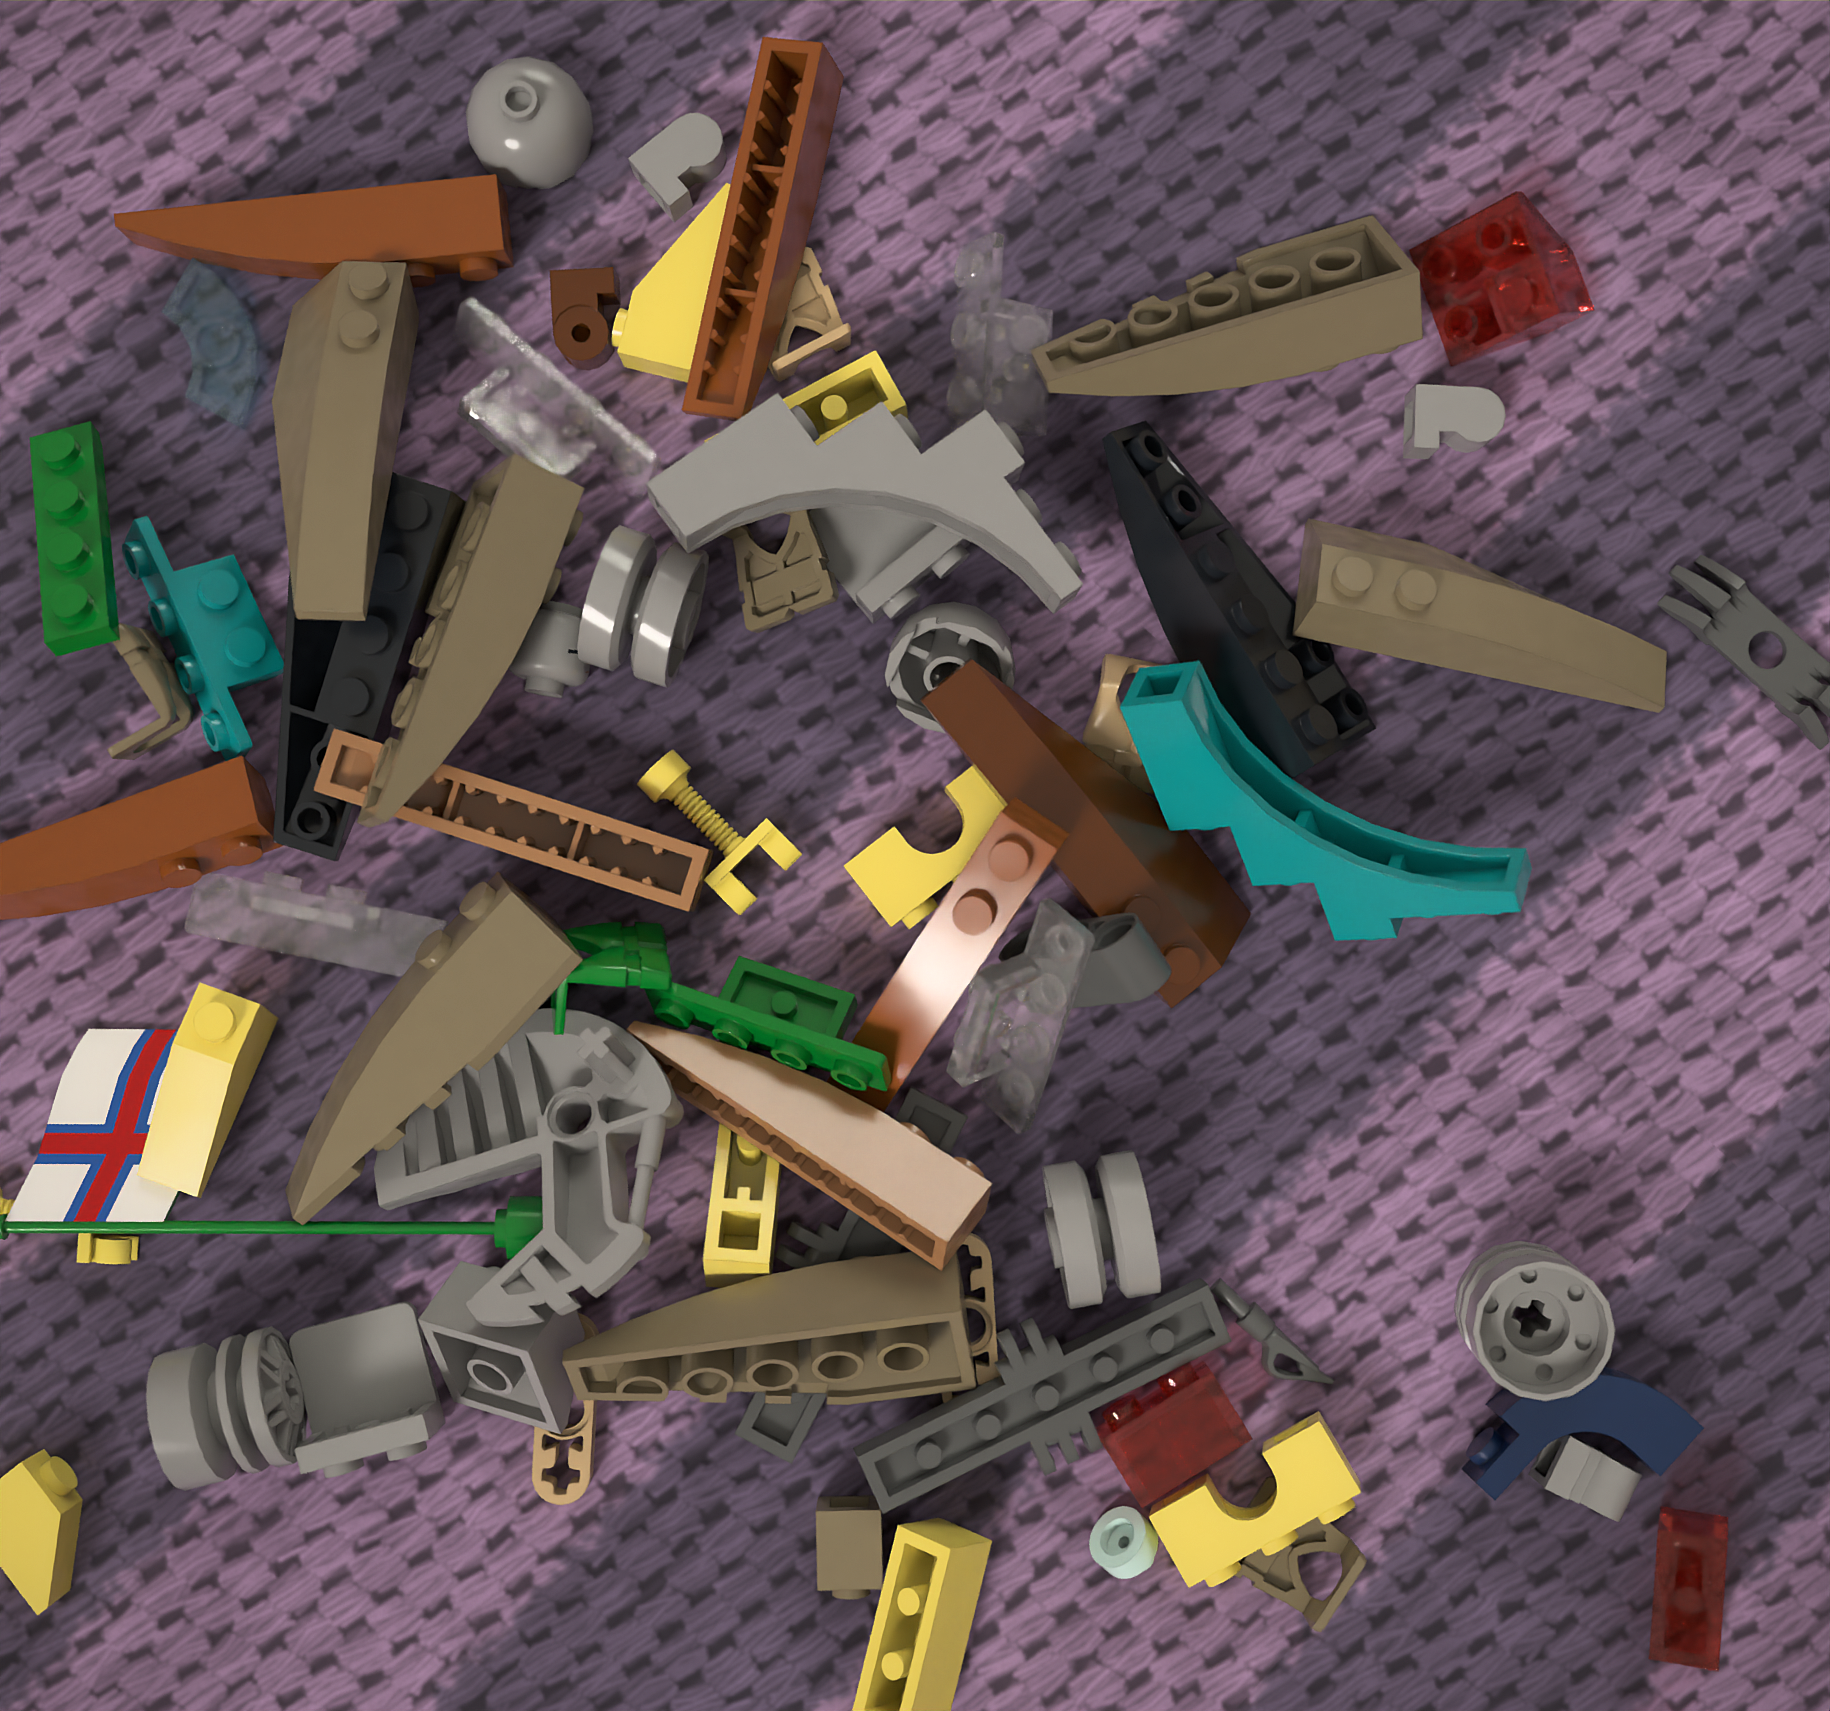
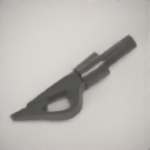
M1221 1278L1214 1282L1210 1288L1211 1292L1238 1316L1236 1324L1255 1340L1261 1342V1363L1264 1370L1270 1376L1281 1380H1301L1330 1385L1335 1381L1320 1371L1319 1366L1275 1325V1322L1256 1302H1252L1250 1305L1246 1303ZM1282 1353L1297 1362L1296 1366L1300 1371L1290 1372L1276 1367L1274 1364L1276 1355Z

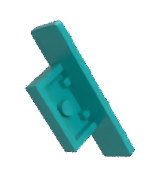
M144 516L134 519L125 538V543L122 544L123 559L130 575L135 580L142 579L151 600L148 602V610L155 630L161 637L168 636L178 657L174 662L175 671L182 688L189 695L195 694L204 715L201 717V726L205 739L214 752L221 751L225 761L239 756L245 758L253 744L230 692L281 675L284 662L234 554L173 571L149 517Z

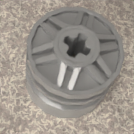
M1514 1241L1492 1246L1470 1262L1457 1284L1454 1313L1460 1336L1493 1380L1517 1396L1542 1401L1573 1396L1597 1379L1611 1357L1615 1327L1609 1302L1593 1280L1568 1259L1546 1245ZM1532 1303L1539 1310L1538 1315L1535 1319L1525 1317L1520 1323L1513 1315V1311L1517 1306L1528 1308Z
M270 1326L251 1332L247 1335V1338L240 1334L230 1336L221 1342L218 1352L214 1347L201 1343L164 1352L154 1358L148 1372L146 1390L148 1424L157 1458L163 1472L174 1487L186 1491L226 1481L235 1474L238 1464L242 1470L255 1474L262 1472L270 1464L279 1468L297 1462L294 1448L306 1439V1409L300 1379L295 1369L290 1346L280 1331Z

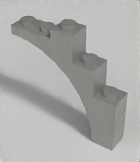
M776 393L646 483L650 503L687 553L694 551L733 528L779 513L825 507L874 509L933 523L980 546L1020 576L1053 614L1074 600L1083 585L1078 578L1082 573L1081 567L1073 553L1060 541L1056 544L1052 543L1039 525L1042 522V515L1035 502L1024 490L1018 489L1014 492L1011 488V485L1018 481L1025 464L1021 457L1024 455V448L1012 428L1003 421L996 424L986 409L921 454L918 449L922 447V442L913 425L901 413L893 417L882 401L817 446L814 442L819 439V434L808 415L798 405L789 409L780 395Z

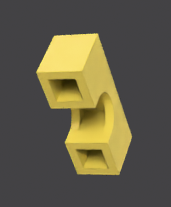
M972 766L945 786L944 791L956 805L962 817L961 836L950 849L937 854L920 852L911 847L894 826L844 865V868L891 928L902 920L907 928L911 929L939 907L932 896L952 881L954 883L1000 812L1005 808Z
M1319 1411L1263 1442L1262 1454L1273 1471L1277 1483L1273 1494L1263 1504L1252 1508H1244L1229 1503L1220 1495L1207 1473L1152 1505L1149 1519L1188 1588L1205 1580L1208 1587L1216 1586L1228 1580L1242 1569L1239 1562L1240 1559L1260 1548L1265 1556L1274 1554L1293 1543L1299 1537L1295 1530L1296 1528L1316 1517L1319 1518L1321 1524H1327L1345 1515L1355 1507L1356 1504L1352 1497L1361 1493L1360 1481Z

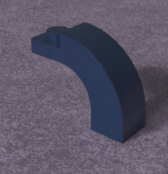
M1604 1367L1594 1382L1573 1396L1549 1401L1517 1396L1510 1390L1503 1388L1486 1405L1504 1423L1496 1431L1493 1428H1487L1474 1438L1466 1451V1456L1470 1460L1462 1467V1470L1490 1497L1496 1500L1536 1455L1552 1441L1576 1432H1596L1615 1438L1643 1465L1661 1476L1700 1434L1704 1427L1676 1402L1658 1390L1624 1372Z

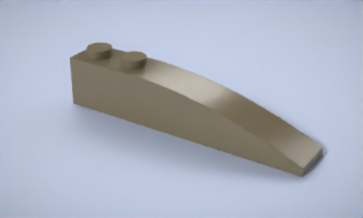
M1370 215L1252 250L1236 258L1238 270L1229 272L1216 279L1207 271L1186 280L1187 292L1167 301H1161L1153 295L1133 304L1132 310L1127 316L1128 319L1116 324L1106 319H1099L1030 350L1032 361L1049 393L1098 396L1179 395L1239 388L1303 375L1313 371H1329L1340 363L1370 354L1389 353L1401 345L1423 339L1420 271L1376 218Z
M515 453L473 483L425 609V613L436 618L427 628L423 638L419 637L415 641L408 662L420 668L418 676L409 680L403 691L397 696L391 715L392 725L401 728L398 739L389 737L380 749L357 820L358 824L370 828L388 822L437 770L479 716L513 662L541 603L547 604L559 585L562 570L555 566L562 547H567L572 543L581 526L583 512L577 510L584 491L583 487Z
M1314 519L1307 520L1304 528L1293 636L1657 713L1664 709L1667 651L1430 544Z
M497 872L487 883L480 882L475 885L462 900L459 907L460 913L443 931L439 929L432 932L421 943L415 955V962L409 967L371 1017L338 1070L308 1130L285 1189L292 1217L300 1224L304 1225L361 1175L365 1166L364 1155L372 1148L376 1151L383 1149L388 1151L406 1135V1124L409 1116L424 1103L434 1110L451 1095V1086L447 1082L468 1064L478 1071L488 1063L583 960L556 920L500 872Z

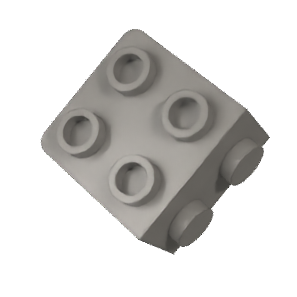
M825 507L810 511L815 528L830 560L826 564L827 569L834 573L838 583L873 624L885 614L891 620L899 616L920 597L916 590L935 573L940 579L946 577L970 555L965 549L970 545V541L926 521L874 509Z
M403 1301L302 1328L291 1336L289 1346L295 1369L300 1379L303 1401L312 1435L294 1448L301 1474L323 1469L325 1478L340 1476L363 1467L364 1457L382 1452L387 1453L389 1461L413 1456L426 1450V1441L446 1423L422 1328L418 1321L417 1309L412 1303Z

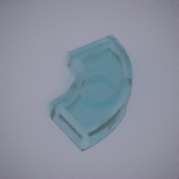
M192 257L161 311L180 327L191 349L192 376L185 397L245 430L251 418L260 385V353L256 334L248 314L234 292L207 266Z

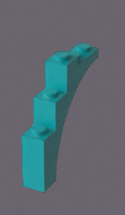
M1200 661L1138 669L1120 709L1169 830L1199 829L1207 831L1218 827H1230L1252 886L1279 884L1291 886L1299 883L1314 882L1335 941L1397 938L1403 918L1409 917L1432 918L1449 915H1496L1521 912L1532 871L1526 848L1467 847L1423 840L1371 824L1324 801L1284 774L1253 745L1220 703Z

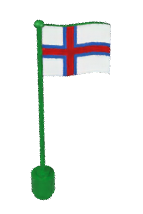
M88 1029L78 1043L62 1074L38 1156L9 1214L0 1215V1239L6 1240L9 1233L494 1235L495 1247L506 1248L508 1261L543 1230L542 1196H510L507 1209L496 1210L495 1222L307 1221L302 1225L297 1221H167L181 1191L140 1177L137 1173L172 1043L178 1030Z

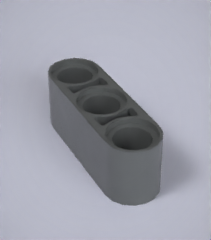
M1122 913L1035 926L1012 938L999 954V960L1035 1011L1139 1001L1160 989L1167 982L1172 972L1168 961L1135 913Z

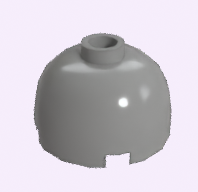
M531 56L506 59L487 70L471 90L466 108L469 142L484 169L491 175L496 174L504 185L526 189L538 188V190L553 188L572 177L587 159L593 135L592 111L577 82L555 63Z
M954 601L929 605L906 620L892 641L885 672L887 688L890 684L891 691L897 698L896 706L903 716L924 729L945 733L919 699L969 658L981 665L1010 689H1013L1016 667L1011 641L995 618L974 605Z

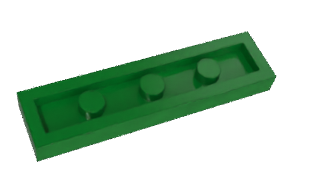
M89 421L30 437L44 643L57 657L120 640L103 447L99 432L92 422Z

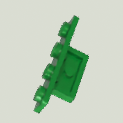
M738 956L719 997L674 982L671 983V988L667 990L644 989L656 1017L670 1026L688 1029L691 1024L711 1031L713 1036L724 1044L740 1049H747L748 1045L769 1051L777 1061L791 1068L805 1070L809 1065L830 1072L837 1082L855 1090L864 1091L870 1086L887 1091L892 1080L887 1057L884 1054L843 1040L858 1006L855 994L742 956Z

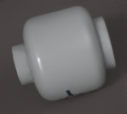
M549 601L547 604L541 603L513 662L508 668L511 673L526 680L525 691L546 697L561 698L563 697L564 687H577L586 682L590 664L578 659L577 648L580 622L583 614L581 608L555 601Z

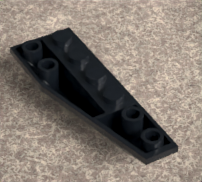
M1145 420L1112 431L1106 435L1102 441L1118 507L1140 575L1162 629L1179 663L1201 662L1220 703L1248 740L1284 774L1293 779L1375 730L1376 726L1368 715L1364 699L1350 686L1334 660V652L1330 644L1293 636L1296 610L1295 601L1149 423Z
M392 472L366 621L297 619L294 611L291 574L289 573L273 842L332 861H339L361 806L313 790L334 728L382 744L389 737L393 726L391 715L397 696L407 685L413 666L408 662L414 643L419 637L422 638L430 615L425 613L429 596L466 503L465 500L454 492Z

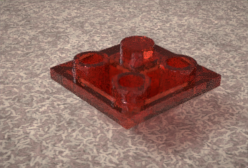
M1522 191L1513 192L1409 249L1413 263L1420 271V282L1451 366L1548 334L1595 311L1573 250Z

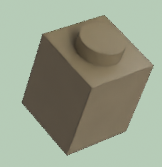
M874 1495L818 1497L816 1506L817 1591L832 1590V1596L839 1599H860L869 1596L871 1589H882L884 1575L882 1511Z

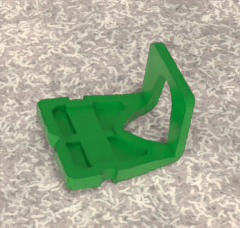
M635 921L634 926H622L621 922H608L563 930L576 950L583 951L592 956L583 959L551 994L553 1034L564 1035L568 983L615 987L631 985L640 986L641 989L661 990L671 988L672 973L667 954L665 930L661 924Z

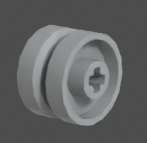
M621 525L615 528L602 550L586 596L578 636V659L584 663L614 671L627 659L631 651V667L637 679L669 688L683 663L698 622L708 574L709 555L707 552L695 549L687 553L680 543L675 542L661 554L657 562V549L654 539L650 534Z
M1132 1150L1099 1156L1095 1166L1098 1198H1091L1085 1172L1074 1160L1042 1166L1048 1208H1044L1047 1234L1054 1267L1060 1270L1069 1309L1101 1304L1107 1292L1103 1260L1110 1259L1117 1287L1127 1298L1160 1293L1161 1278L1155 1235L1147 1195L1135 1153Z

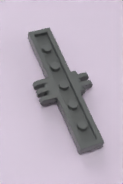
M911 1086L894 1120L899 1123L908 1122L917 1126L927 1135L931 1144L949 1155L968 1115ZM848 1209L839 1228L821 1221L815 1231L799 1222L792 1221L787 1234L808 1245L805 1253H802L788 1245L780 1244L775 1257L799 1269L823 1263L850 1260L859 1256L876 1257L899 1254L903 1245ZM755 1392L736 1428L735 1435L792 1464L826 1398V1394L792 1393L791 1404L765 1403V1392Z
M1198 1278L1061 1346L1053 1334L1042 1338L1032 1317L1020 1322V1327L1029 1345L1021 1350L1018 1349L1009 1329L997 1333V1339L1005 1355L1004 1358L994 1362L999 1373L998 1377L976 1387L977 1389H972L853 1447L882 1513L884 1514L1029 1442L1044 1476L1057 1471L1054 1458L1048 1450V1447L1056 1443L1068 1465L1080 1459L1071 1436L1079 1432L1081 1433L1084 1445L1090 1453L1103 1448L1089 1415L1090 1411L1232 1341L1209 1285L1202 1278Z

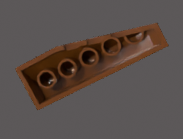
M971 658L919 699L1004 807L1016 797L1070 833L1050 865L1092 918L1122 913H1135L1139 917L1172 968L1167 982L1153 994L1173 1008L1222 968L1251 916V912L1187 830H1169L1157 801Z

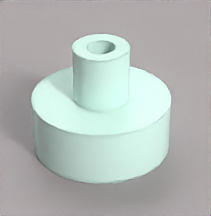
M1128 1506L1116 1507L1102 1515L1093 1527L1089 1541L1090 1553L1093 1559L1112 1576L1120 1579L1132 1578L1147 1570L1153 1564L1158 1548V1534L1153 1524L1134 1508Z

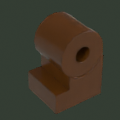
M614 268L549 270L553 336L557 348L567 362L577 369L593 370L600 368L608 362L614 351L612 331L604 319V305H621L620 280Z

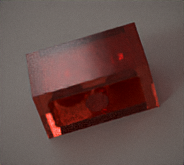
M1204 1361L1194 1367L1188 1362L1158 1377L1159 1389L1139 1401L1134 1394L1123 1397L1110 1405L1102 1413V1417L1106 1422L1096 1427L1100 1441L1141 1508L1253 1439Z
M1660 1506L1649 1659L1719 1672L1728 1547V1517Z

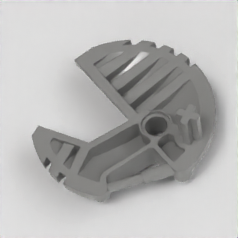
M552 1008L537 1009L501 1050L480 1070L476 1071L467 1064L447 1082L451 1086V1095L437 1108L432 1110L424 1103L409 1116L406 1124V1135L388 1151L384 1149L377 1151L374 1174L378 1203L381 1208L387 1211L542 1167L543 1230L465 1303L474 1318L483 1325L499 1327L531 1325L545 1321L534 1306L547 1303L561 1316L582 1307L571 1294L572 1291L583 1286L590 1294L597 1298L624 1277L639 1260L644 1259L648 1255L650 1235L643 1230L653 1175L658 1170L665 1129L676 1126L681 1121L684 1111L661 1065L645 1046L630 1033L626 1032V1030L597 1015L566 1009L564 1035H554ZM591 1117L586 1128L576 1133L580 1124ZM639 1143L635 1162L637 1174L629 1210L625 1156L629 1148Z

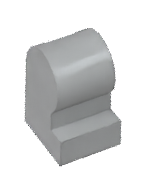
M689 113L677 118L628 158L634 176L673 222H676L693 207L688 189L695 183L709 182L716 178L724 169L727 159L722 132L718 124L709 116L700 113Z
M1415 384L1405 395L1403 458L1429 459L1439 449L1440 443H1446L1455 451L1464 453L1475 452L1495 438L1504 426L1506 414L1499 396L1491 390L1481 387Z
M1573 1434L1562 1436L1545 1446L1539 1452L1528 1474L1545 1489L1567 1500L1570 1499L1578 1504L1581 1503L1617 1522L1621 1521L1642 1477V1474Z

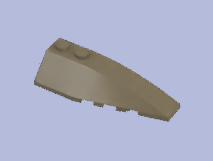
M342 261L292 306L272 397L294 611L297 619L366 621L419 325V311L407 263Z
M914 1252L876 1257L859 1256L850 1260L823 1263L757 1277L699 1294L631 1319L563 1350L562 1357L563 1365L578 1400L662 1402L669 1395V1391H685L693 1397L700 1398V1402L726 1403L727 1393L765 1392V1403L791 1404L792 1393H825L827 1405H851L977 1389L964 1288L957 1252L942 1271Z

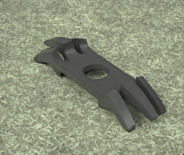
M1700 555L1693 562L1708 578L1722 588L1720 589L1690 570L1675 565L1668 574L1690 592L1708 610L1713 618L1668 595H1664L1657 605L1671 617L1686 625L1705 645H1711L1767 695L1782 714L1796 723L1809 741L1819 750L1823 749L1830 742L1828 735L1811 706L1802 705L1800 702L1803 699L1807 700L1830 718V685H1824L1819 682L1823 678L1830 684V662L1819 655L1747 589L1746 581L1704 555ZM1758 633H1770L1782 645V658L1771 669L1757 666L1749 656V643Z

